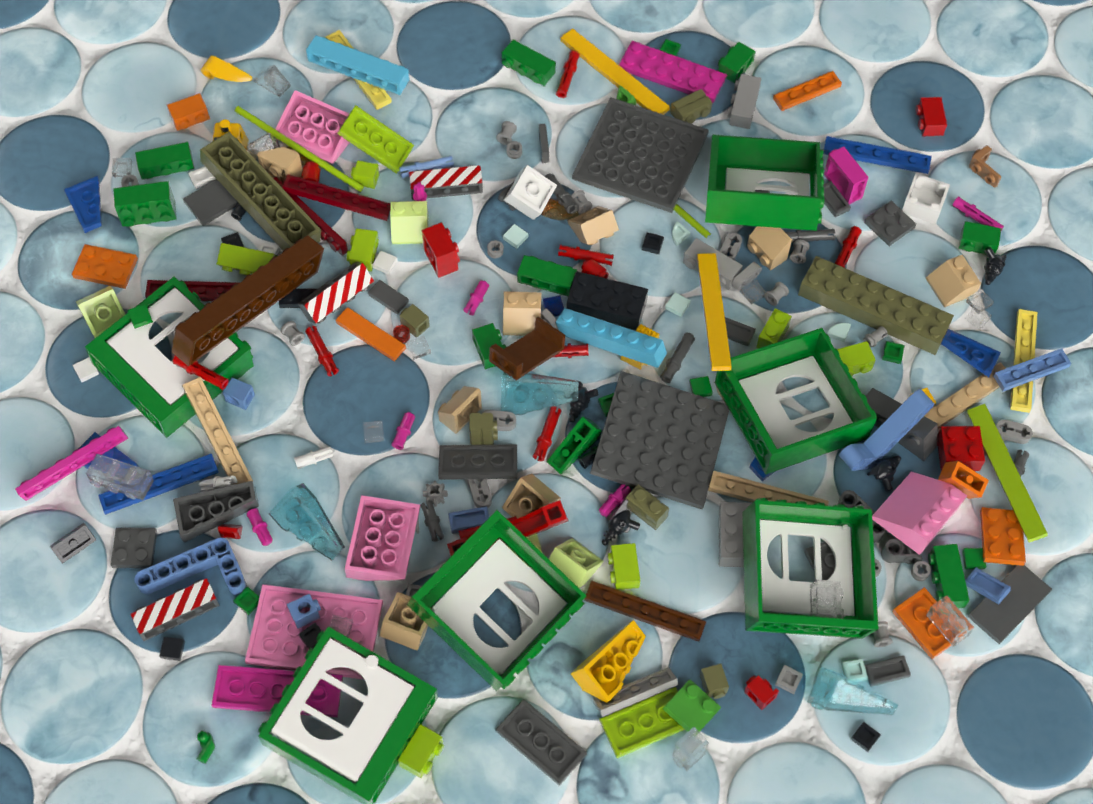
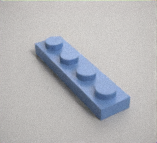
M1061 348L995 372L993 377L1002 392L1069 368L1072 363Z

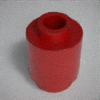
M307 162L302 170V178L319 183V165L315 162Z
M593 259L586 260L581 266L582 273L606 279L609 276V273L606 272L607 269Z

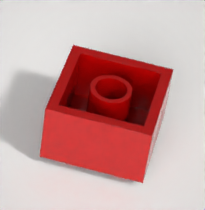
M441 222L421 230L424 252L438 278L457 271L458 262H460L457 254L459 248L456 242H452L449 229L445 228Z
M941 426L937 434L941 471L946 462L959 461L973 471H980L985 462L980 426Z

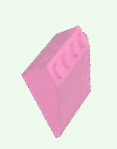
M294 90L276 127L277 131L331 164L335 163L350 143L337 134L349 113Z
M911 471L872 515V520L920 555L959 509L967 495L950 483Z
M361 495L345 565L346 578L363 581L405 580L420 504Z

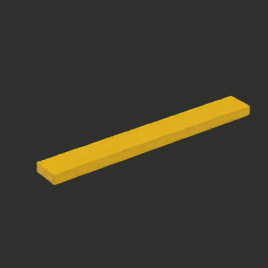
M572 28L561 37L563 44L572 51H577L584 61L618 88L622 86L631 93L636 103L642 108L663 115L670 110L668 104Z
M716 253L697 254L711 370L730 371L732 365Z

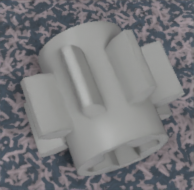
M434 481L430 485L426 484L427 491H423V497H427L426 501H432L436 507L439 503H445L443 497L448 496V493L444 490V483L440 485Z

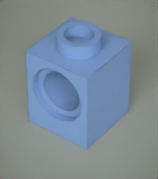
M231 378L223 390L227 403L244 410L247 409L255 396L252 385L235 378Z
M310 594L287 604L297 629L320 618L318 613L321 610L317 599L312 600ZM303 608H310L309 612L301 613Z

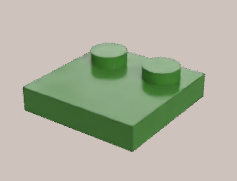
M690 679L663 708L666 713L694 738L721 709L712 698Z

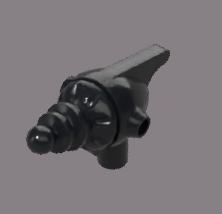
M987 247L984 250L988 256L984 266L986 272L985 284L990 285L1003 271L1007 256L995 255L992 248Z
M581 381L578 382L575 391L571 393L570 422H575L581 411L588 407L590 398L598 396L597 389L588 391L586 387H583Z
M897 455L880 461L867 472V475H874L877 480H882L885 491L892 490L890 481L894 479L893 476L901 461V457Z
M624 499L609 519V530L605 531L607 534H604L603 545H607L608 541L612 542V538H616L615 535L629 532L630 528L634 530L639 529L640 523L630 519V511L627 509L628 500Z

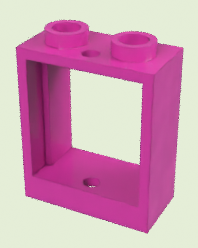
M845 147L834 149L829 153L824 171V176L829 182L832 181L848 204L863 198L869 178Z

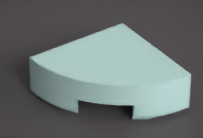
M676 222L672 231V239L678 246L690 236L691 232L682 224Z
M836 324L829 329L827 334L831 338L845 342L851 324Z

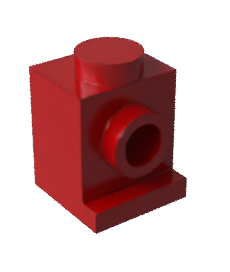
M753 675L748 679L744 691L761 710L777 698L779 693L777 688L772 690L771 684L759 675L757 677Z

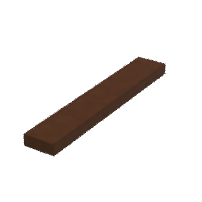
M592 580L586 593L587 596L584 598V601L698 642H700L706 625L704 620Z

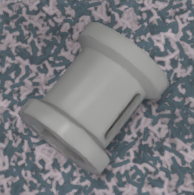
M509 121L502 123V130L496 137L498 142L507 145L512 141L511 137L517 130L514 123Z
M583 190L576 191L571 195L573 202L578 207L577 211L579 214L592 208V203L586 199Z
M795 240L793 244L794 251L790 254V259L794 263L803 264L806 261L805 255L810 245L805 240Z
M777 282L775 287L771 291H767L764 296L769 304L776 306L783 296L788 295L789 290L782 282Z
M294 321L285 323L281 328V333L288 337L292 346L300 344L305 338V335L297 329Z
M886 621L878 622L879 629L873 632L875 647H885L893 642L889 638L888 623Z

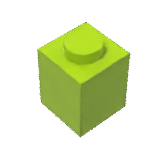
M357 160L356 166L351 170V177L364 187L375 189L380 175L378 164Z

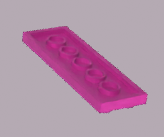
M635 41L630 43L619 63V66L630 74L688 95L702 89L712 103L717 98L727 76L725 73Z
M219 665L212 707L270 712L276 702L279 704L283 697L281 694L286 685H291L295 679L293 677L295 671ZM329 674L330 676L343 682V675ZM320 679L305 703L328 717L338 718L342 690ZM301 711V715H310L305 711Z

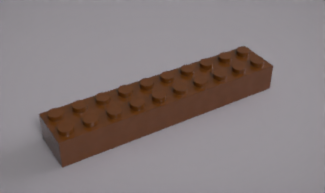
M308 235L302 240H297L292 247L286 248L282 254L273 257L266 265L260 266L255 273L247 275L239 284H234L225 294H220L212 303H207L199 312H194L185 322H180L175 327L172 353L186 365L190 366L317 274L324 247Z

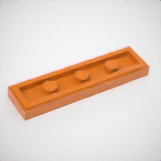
M831 71L775 94L773 100L780 110L784 111L841 87L842 82L834 71Z
M348 307L336 319L338 325L394 362L406 349V345Z

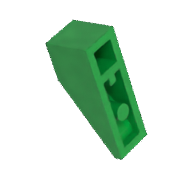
M582 416L546 462L558 473L562 474L593 445L603 430L592 420Z

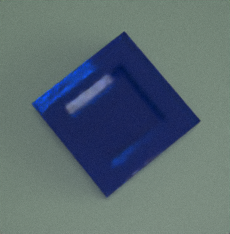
M561 295L542 299L544 310L547 308L554 317L560 316L564 310Z

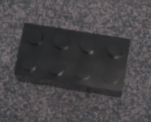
M577 271L567 299L566 308L636 331L641 323L649 289Z

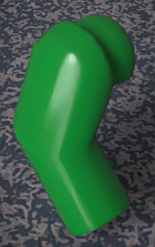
M200 731L197 735V740L200 742L202 750L197 760L206 764L215 749V743L209 732Z

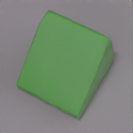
M620 86L616 99L636 105L634 96Z

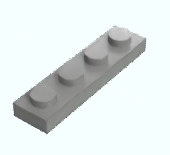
M668 667L622 686L621 690L607 703L598 698H594L593 701L603 717L677 686L678 681Z

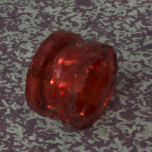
M398 325L393 330V336L405 344L410 339V330L405 325Z

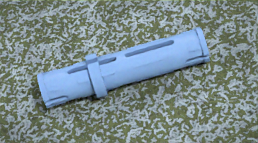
M450 155L423 163L415 162L414 165L399 167L400 172L408 171L401 174L403 179L409 177V172L454 167V163H446L453 160Z

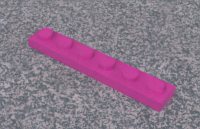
M120 426L111 428L103 436L95 438L83 448L73 451L70 456L58 460L52 467L44 469L32 479L22 482L15 490L21 498L27 501L127 440L128 436Z

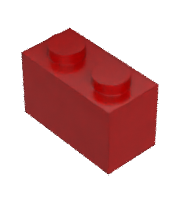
M942 97L920 98L919 105H916V115H919L918 127L919 130H922V136H943L947 122Z

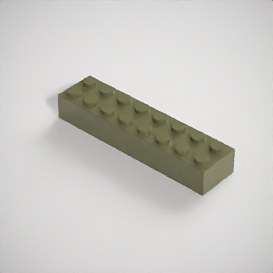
M230 132L200 149L201 163L283 251L286 248L292 247L297 240H302L307 235L317 243L320 242L321 229Z
M818 256L815 257L805 275L798 294L874 329L882 326L887 330L888 335L936 355L954 315Z

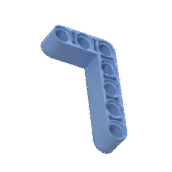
M918 389L864 443L848 445L840 452L839 457L852 471L872 468L927 414L935 403L921 389Z
M225 538L214 539L143 569L134 578L141 593L151 594L218 565L232 595L238 596L247 587L232 548ZM220 548H226L225 551L218 552ZM204 555L207 556L206 559H204V560H199V558H200L201 556H204ZM188 564L187 567L180 568L181 565ZM233 564L232 568L225 569L227 565ZM169 572L168 575L161 576L162 573ZM150 580L147 584L142 585L143 581ZM236 581L241 582L238 586H232Z

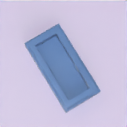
M487 506L448 513L452 534L483 525L489 519Z
M977 567L965 579L966 586L998 605L1011 591L1010 586Z

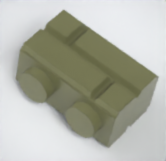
M700 89L671 103V114L675 119L692 124L696 119L704 118L710 114L712 101Z
M470 414L469 430L471 445H494V441L498 440L497 420H493V414Z
M639 484L626 497V500H628L627 509L654 530L668 517L669 507L660 503V500Z

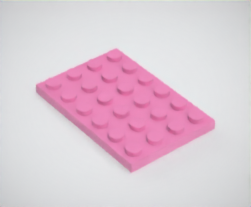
M262 584L245 663L296 671L299 666L302 667L306 661L305 656L309 651L298 634L313 623H316L323 631L329 626L374 652L383 600ZM310 594L312 600L317 599L321 610L318 611L320 618L297 629L287 604ZM303 608L301 613L309 612L310 608ZM337 667L326 671L327 674H339L347 678L363 679L358 672L346 667Z

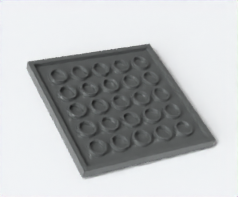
M610 97L572 174V179L673 213L706 140L709 129Z
M621 371L590 474L633 488L639 484L649 493L703 509L729 408L724 403Z

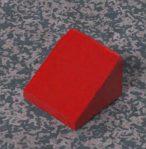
M222 524L218 526V532L221 538L241 539L243 527L242 525Z

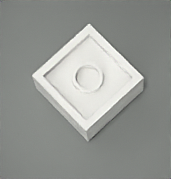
M527 165L519 172L504 201L534 220L541 215L557 185Z
M915 174L902 211L909 216L936 224L950 184Z

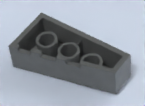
M874 388L866 395L867 403L876 412L877 419L874 425L878 428L902 405L900 402ZM924 416L898 443L922 461H925L937 447L938 424Z
M253 481L173 499L179 534L184 543L251 509L259 507Z

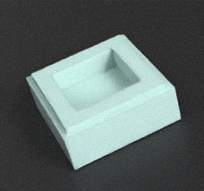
M515 224L503 235V240L516 249L528 238V233Z
M674 292L665 309L682 317L691 300Z
M863 658L842 662L846 683L867 680L868 677Z

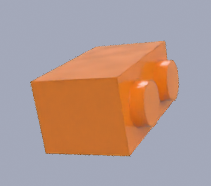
M200 93L167 105L177 131L210 119L207 107Z
M959 461L946 462L938 478L940 481L955 486L966 494L968 499L982 498L989 481Z

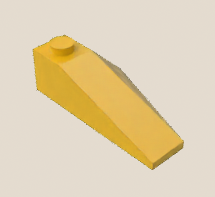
M632 620L570 674L583 691L605 703L609 702L621 690L624 684L622 682L626 674L629 673L630 665L644 642L645 634L636 622Z

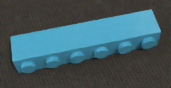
M316 35L306 49L309 62L401 95L409 82V71L407 68L379 59L371 54L360 52L357 49L349 48L341 43L330 41L325 37Z
M564 308L556 321L558 330L567 338L656 368L660 366L667 354L664 342L661 339Z

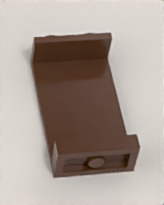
M537 317L535 319V330L503 349L497 344L490 347L489 361L513 379L518 380L564 350L565 335L540 317Z

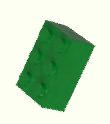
M169 181L113 188L114 207L122 227L177 220L175 199Z

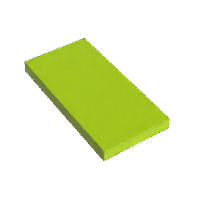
M356 105L337 133L396 174L414 147L408 140Z
M676 687L600 718L599 721L616 758L685 730L663 710L665 705L678 692Z

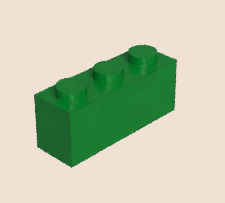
M514 39L502 52V64L505 67L513 69L535 83L545 86L556 73L555 61Z
M188 142L135 152L138 171L142 180L195 169Z
M524 255L517 272V283L568 297L577 269H573L570 266H562L552 261H544L534 256Z
M958 545L933 546L930 553H928V563L932 565L933 569L932 582L936 584L937 588L936 601L940 603L943 609L965 608L970 600Z

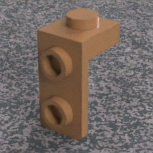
M986 145L984 148L975 151L969 168L983 178L986 183L996 188L1001 180V175L985 163L992 151Z

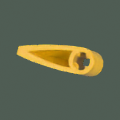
M210 56L201 68L202 74L210 79L216 77L234 82L252 81V76L215 56Z

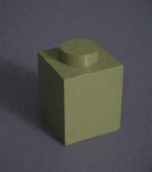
M414 304L409 308H405L400 314L401 325L416 338L430 327L429 317Z
M722 664L701 669L700 678L705 693L714 699L724 697L728 692L729 684Z

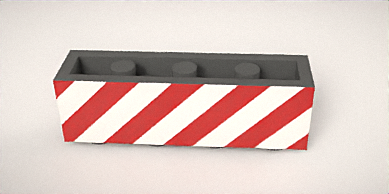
M480 165L409 172L412 200L413 186L418 184V182L424 185L427 198L483 193Z
M355 262L300 301L298 305L309 322L319 324L327 318L328 314L337 312L342 304L355 299L357 293L366 291L374 280L363 263Z
M206 578L195 581L185 589H178L168 597H161L151 605L139 607L135 612L131 613V617L142 640L146 641L220 605Z

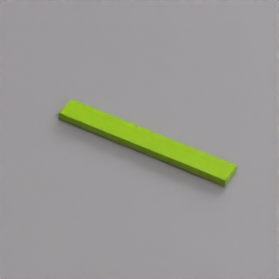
M986 404L967 410L972 425L980 426L983 448L1028 543L1048 536Z

